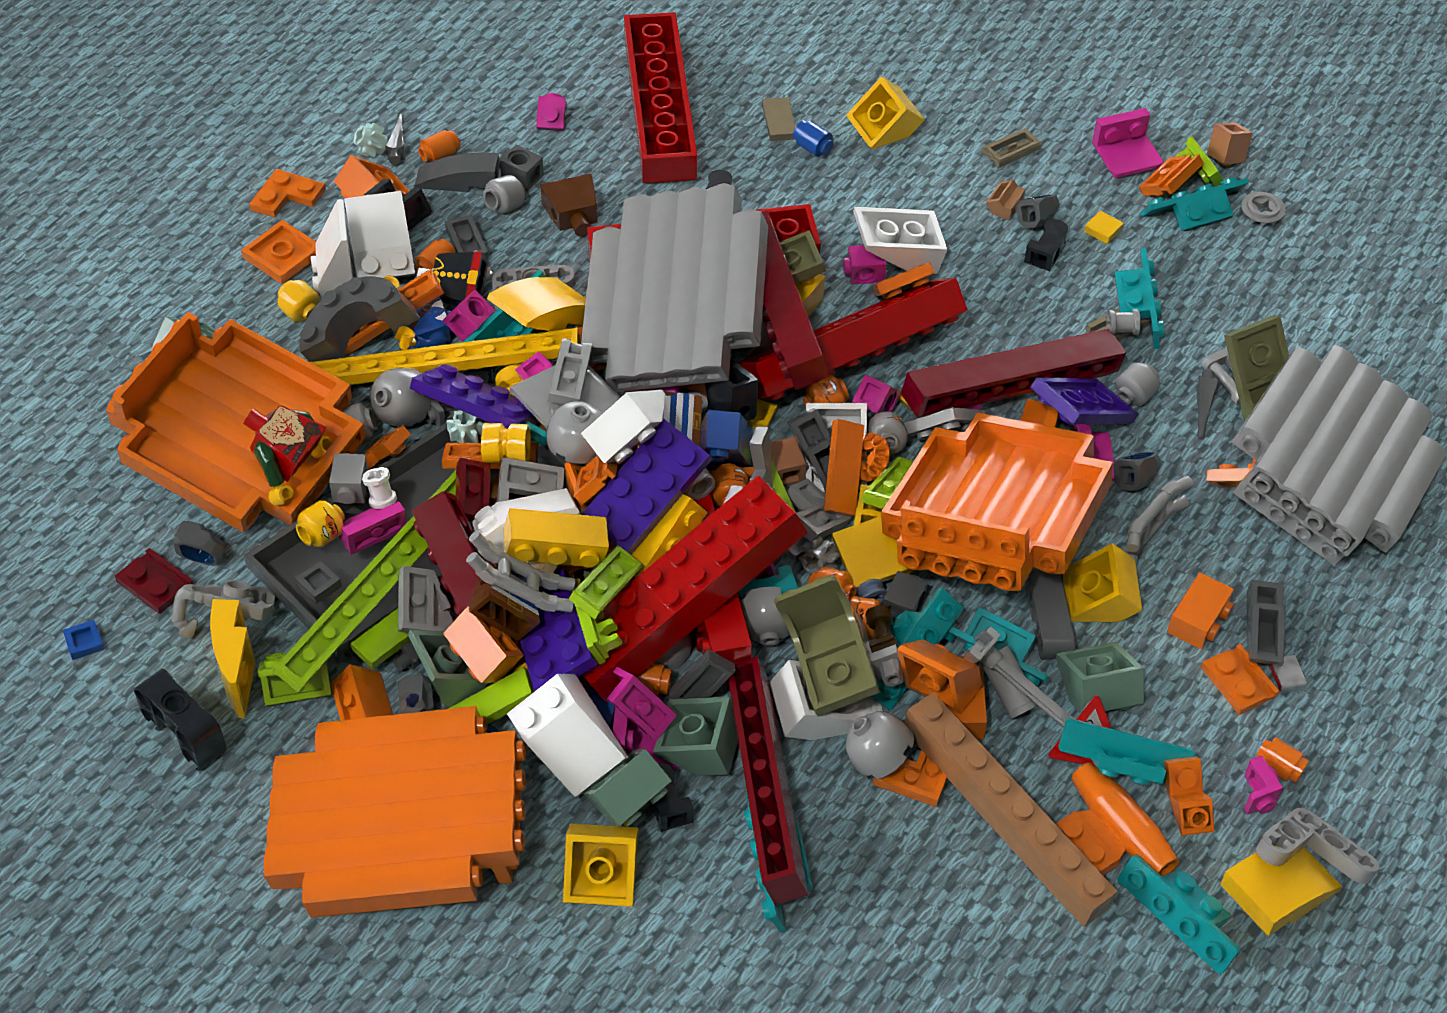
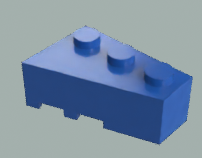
M708 410L701 422L700 448L713 458L707 465V470L716 469L718 466L727 463L735 464L738 467H753L749 446L754 434L752 433L753 428L747 426V421L741 413Z

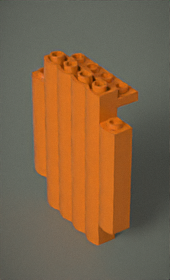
M187 312L181 320L174 322L170 332L162 341L154 345L151 354L146 360L134 368L131 377L124 385L116 388L106 409L110 424L130 434L122 438L117 449L122 464L243 533L252 526L262 510L288 525L296 522L298 515L310 507L326 489L330 481L334 453L354 454L365 438L363 423L343 413V410L347 408L352 400L350 384L232 319H229L223 327H219L214 332L211 340L201 334L198 317L190 312ZM278 406H284L291 410L310 413L315 422L326 427L323 436H328L331 439V446L325 449L326 452L321 457L315 458L310 454L289 482H283V485H288L293 489L294 494L291 499L284 500V505L274 506L269 500V491L274 487L269 485L262 467L250 449L256 432L243 423L252 409L267 416L277 409Z
M977 412L965 432L935 427L881 512L882 533L897 540L898 563L912 570L928 569L943 577L959 576L974 584L990 583L1005 591H1018L1022 589L1033 567L1048 574H1064L1112 485L1113 462L1093 458L1094 435Z
M477 706L317 723L315 752L275 756L272 771L273 786L270 793V816L267 824V847L264 854V878L271 889L302 888V904L311 918L477 901V887H482L483 884L482 869L492 868L498 883H513V870L518 869L520 851L525 850L524 832L520 830V821L525 820L526 817L524 800L521 799V790L526 789L525 772L521 769V761H525L527 757L524 740H519L516 730L487 733L485 716H480Z

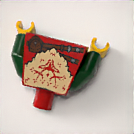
M278 406L268 418L257 410L252 409L243 423L256 432L250 449L262 467L269 485L274 487L269 491L270 502L274 506L284 505V500L291 499L294 492L290 486L283 485V482H289L310 454L315 458L323 456L326 452L325 449L331 446V439L328 436H323L326 427L315 422L308 412Z

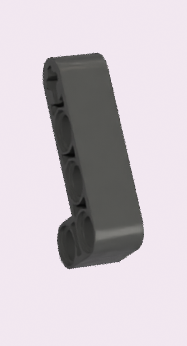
M1033 567L1024 585L1026 594L1030 595L1031 598L1029 609L1032 621L1036 622L1037 629H1034V633L1037 636L1036 642L1040 659L1056 658V653L1075 651L1074 633L1061 575L1048 574Z

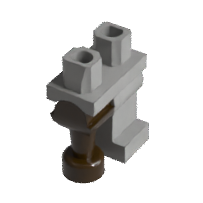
M877 605L867 610L865 614L867 624L871 629L875 630L876 638L870 641L866 626L855 611L876 680L883 679L886 686L891 687L903 683V671L897 652L900 645L889 629L893 621L891 609L885 605Z

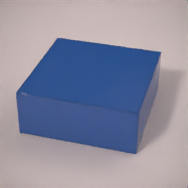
M95 620L63 630L72 660L104 650Z

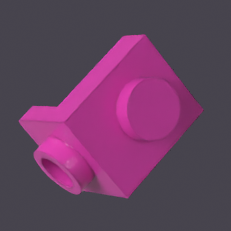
M547 93L545 96L538 97L537 129L564 131L565 110H567L565 97H561L557 93Z
M1259 756L1249 761L1244 775L1254 791L1249 795L1244 808L1247 815L1256 811L1264 814L1274 809L1283 789L1274 768L1268 766L1264 758Z

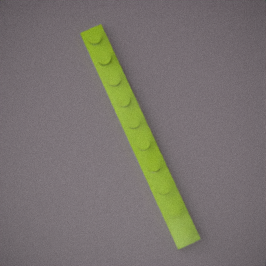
M456 470L430 498L442 491L453 495L456 494ZM414 516L274 667L273 672L297 692L308 683L399 582V569L403 566L412 567L429 548L425 538L421 537L415 529L414 521L416 519Z

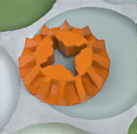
M871 432L863 436L859 480L868 482L875 480L881 475L889 461L887 441L881 435ZM866 451H869L871 454L867 456L868 461L865 462L863 459L866 457Z

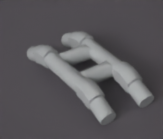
M1189 476L1165 484L1143 513L1130 524L1125 552L1135 559L1136 565L1139 553L1161 525L1178 511L1189 507V501L1185 496L1171 501L1180 492L1193 487V481Z
M479 531L471 534L469 541L478 549L480 555L487 561L498 564V568L495 569L488 562H485L478 553H471L467 557L466 562L475 570V573L481 580L517 595L544 611L572 613L574 603L566 598H558L555 595L539 592V586L548 590L574 591L575 578L562 577L559 574H552L545 570L541 571L502 552V549L488 541ZM511 571L526 577V585L510 578Z

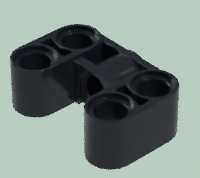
M160 669L134 688V693L144 718L148 722L151 720L157 726L155 728L157 731L166 725L176 735L188 762L192 760L198 766L196 768L197 771H200L227 751L221 728L216 719L182 689L165 669Z

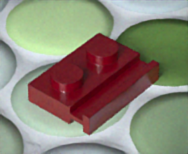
M148 548L145 550L146 554L141 558L138 556L115 575V579L122 587L158 614H161L174 603L175 595L180 588L186 584L194 583L191 578Z

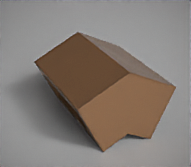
M1014 179L1002 181L988 198L986 204L992 214L1010 220L1017 210L1016 205L1024 199L1025 189L1017 186Z

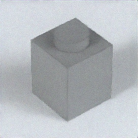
M334 453L329 481L333 502L344 504L364 503L367 486L363 484L362 478L363 474L368 471L366 455Z

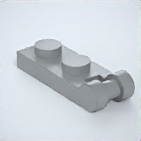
M562 339L548 402L562 405L574 401L580 402L593 343L583 342L582 345L572 343L571 339Z

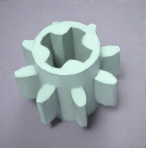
M366 123V127L360 126L354 135V144L360 146L357 152L371 157H375L376 154H382L388 142V137L382 134L384 127L375 123Z
M461 410L454 411L453 420L446 421L450 441L478 443L479 435H482L484 425L482 419Z

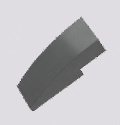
M499 153L459 154L429 162L419 167L414 187L469 192L470 186L486 187L489 181L498 178L500 171Z
M812 408L791 419L787 424L826 493L831 435L818 410Z
M1251 580L1247 590V646L1250 662L1283 666L1285 638L1284 584Z

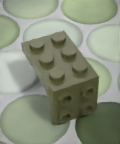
M810 230L780 242L795 284L826 272Z
M1272 315L1224 335L1244 422L1283 363L1289 357L1280 316Z
M830 575L818 578L812 583L797 589L788 590L774 599L775 606L781 614L793 640L813 710L817 716L880 693L854 608L836 576Z

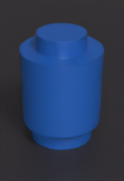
M803 120L794 129L793 138L796 140V143L816 157H820L822 154L827 155L832 150L834 144L833 135L814 122Z

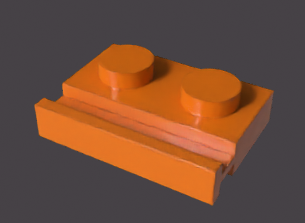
M1200 154L1196 155L1193 159L1190 155L1170 157L1139 186L1141 193L1145 196L1155 195L1156 197H1161L1167 193L1173 194L1204 164Z
M596 455L579 470L573 497L582 505L590 498L594 500L606 486L607 477L609 476L613 479L616 476L618 463H603L599 456Z
M1241 644L1236 645L1235 649L1231 651L1228 649L1203 661L1201 664V669L1238 715L1254 709L1272 698L1278 697L1279 690L1256 662L1249 661V654Z

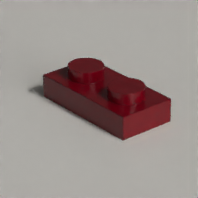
M460 457L456 464L455 495L468 521H473L478 511L489 506L490 463Z

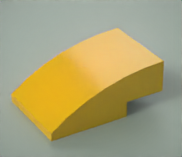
M534 277L519 280L494 290L487 297L488 300L528 328L556 331L564 330L568 323L583 326L586 298L558 278Z
M213 599L210 630L219 671L232 708L239 718H246L256 666L248 630L244 622L239 600Z
M1305 847L1281 866H1274L1265 862L1256 852L1225 871L1220 884L1268 937L1287 923H1294L1343 888Z

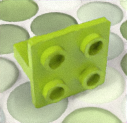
M285 652L266 655V660L260 662L258 676L261 678L265 706L332 695L327 662L299 692L273 672L277 663L286 655Z

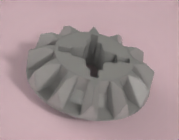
M1252 192L1246 195L1240 207V210L1243 211V218H1250L1251 224L1256 221L1260 222L1262 227L1266 223L1274 226L1277 221L1281 222L1286 210L1280 198L1267 192ZM1266 206H1268V207H1267V211H1265V210H1264L1263 212L1258 211V209H1262V208H1265Z

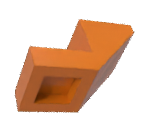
M1194 756L1164 760L1166 790L1181 836L1215 832L1212 798L1203 792L1201 759Z

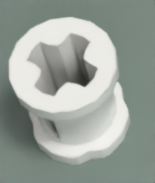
M373 468L363 474L362 481L368 487L370 493L369 504L372 508L382 509L394 504L397 500L396 492L391 490L389 483L390 472L387 468Z

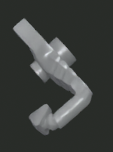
M238 580L225 581L224 586L186 584L175 595L171 621L179 629L180 637L192 638L198 619L193 618L190 621L185 619L188 600H195L200 604L203 603L206 606L212 607L213 599L239 600L243 617L262 621L273 615L275 595L265 587L250 586L248 583Z

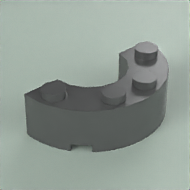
M376 276L354 277L322 296L321 301L313 309L300 332V353L309 362L345 358V348L349 339L365 324L373 321H384L396 332L400 326H407L419 320L420 317L416 308L390 281Z

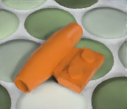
M1086 763L1080 766L1073 773L1071 781L1089 810L1074 811L1057 822L1056 825L1103 876L1119 866L1125 852L1131 857L1138 854L1161 876L1173 872L1179 864V859L1155 822L1121 785L1109 776L1098 771L1099 768L1095 765Z

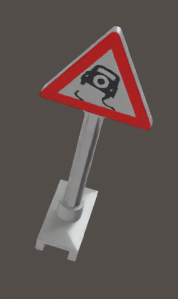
M991 626L978 633L974 638L976 640L974 645L959 656L961 658L966 657L973 663L981 661L990 670L993 668L1063 728L1067 718L1111 728L1099 696L1092 697L1080 714L1073 718L1002 658L1003 654L994 647L1001 635ZM1060 738L1047 753L1049 759L1081 765L1086 763L1095 765L1089 758L1061 752L1058 748Z

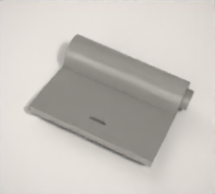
M556 365L510 387V392L546 429L553 413L562 406V404L548 402ZM588 365L580 402L592 404L604 413L621 397Z

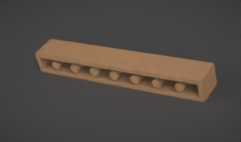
M934 692L907 710L904 723L913 732L916 745L939 767L941 772L945 773L947 779L1084 927L1110 908L1118 891Z

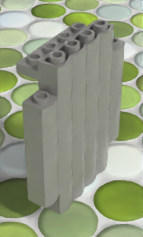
M721 183L709 189L692 187L680 193L663 191L653 196L637 194L624 200L621 229L609 226L593 232L581 344L583 345V342L593 343L589 365L607 363L605 380L615 392L728 381L731 349L760 346L768 224L761 211L754 209L741 210L742 199L734 185Z
M1334 345L1320 362L1312 352L1296 347L1283 363L1231 442L1257 460L1232 493L1325 560L1336 565L1344 556H1348L1361 543L1363 538L1385 553L1401 538L1447 452L1437 441L1422 435L1433 417L1432 412L1423 403L1409 398L1398 385L1383 380L1374 368L1359 363L1350 351Z

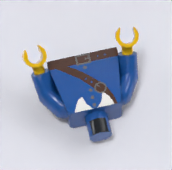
M391 275L384 277L397 289L399 288V281ZM440 297L435 298L417 310L420 317L419 320L407 326L399 327L394 338L400 340L399 347L401 349L408 350L451 343L450 328L442 320L452 310H444Z

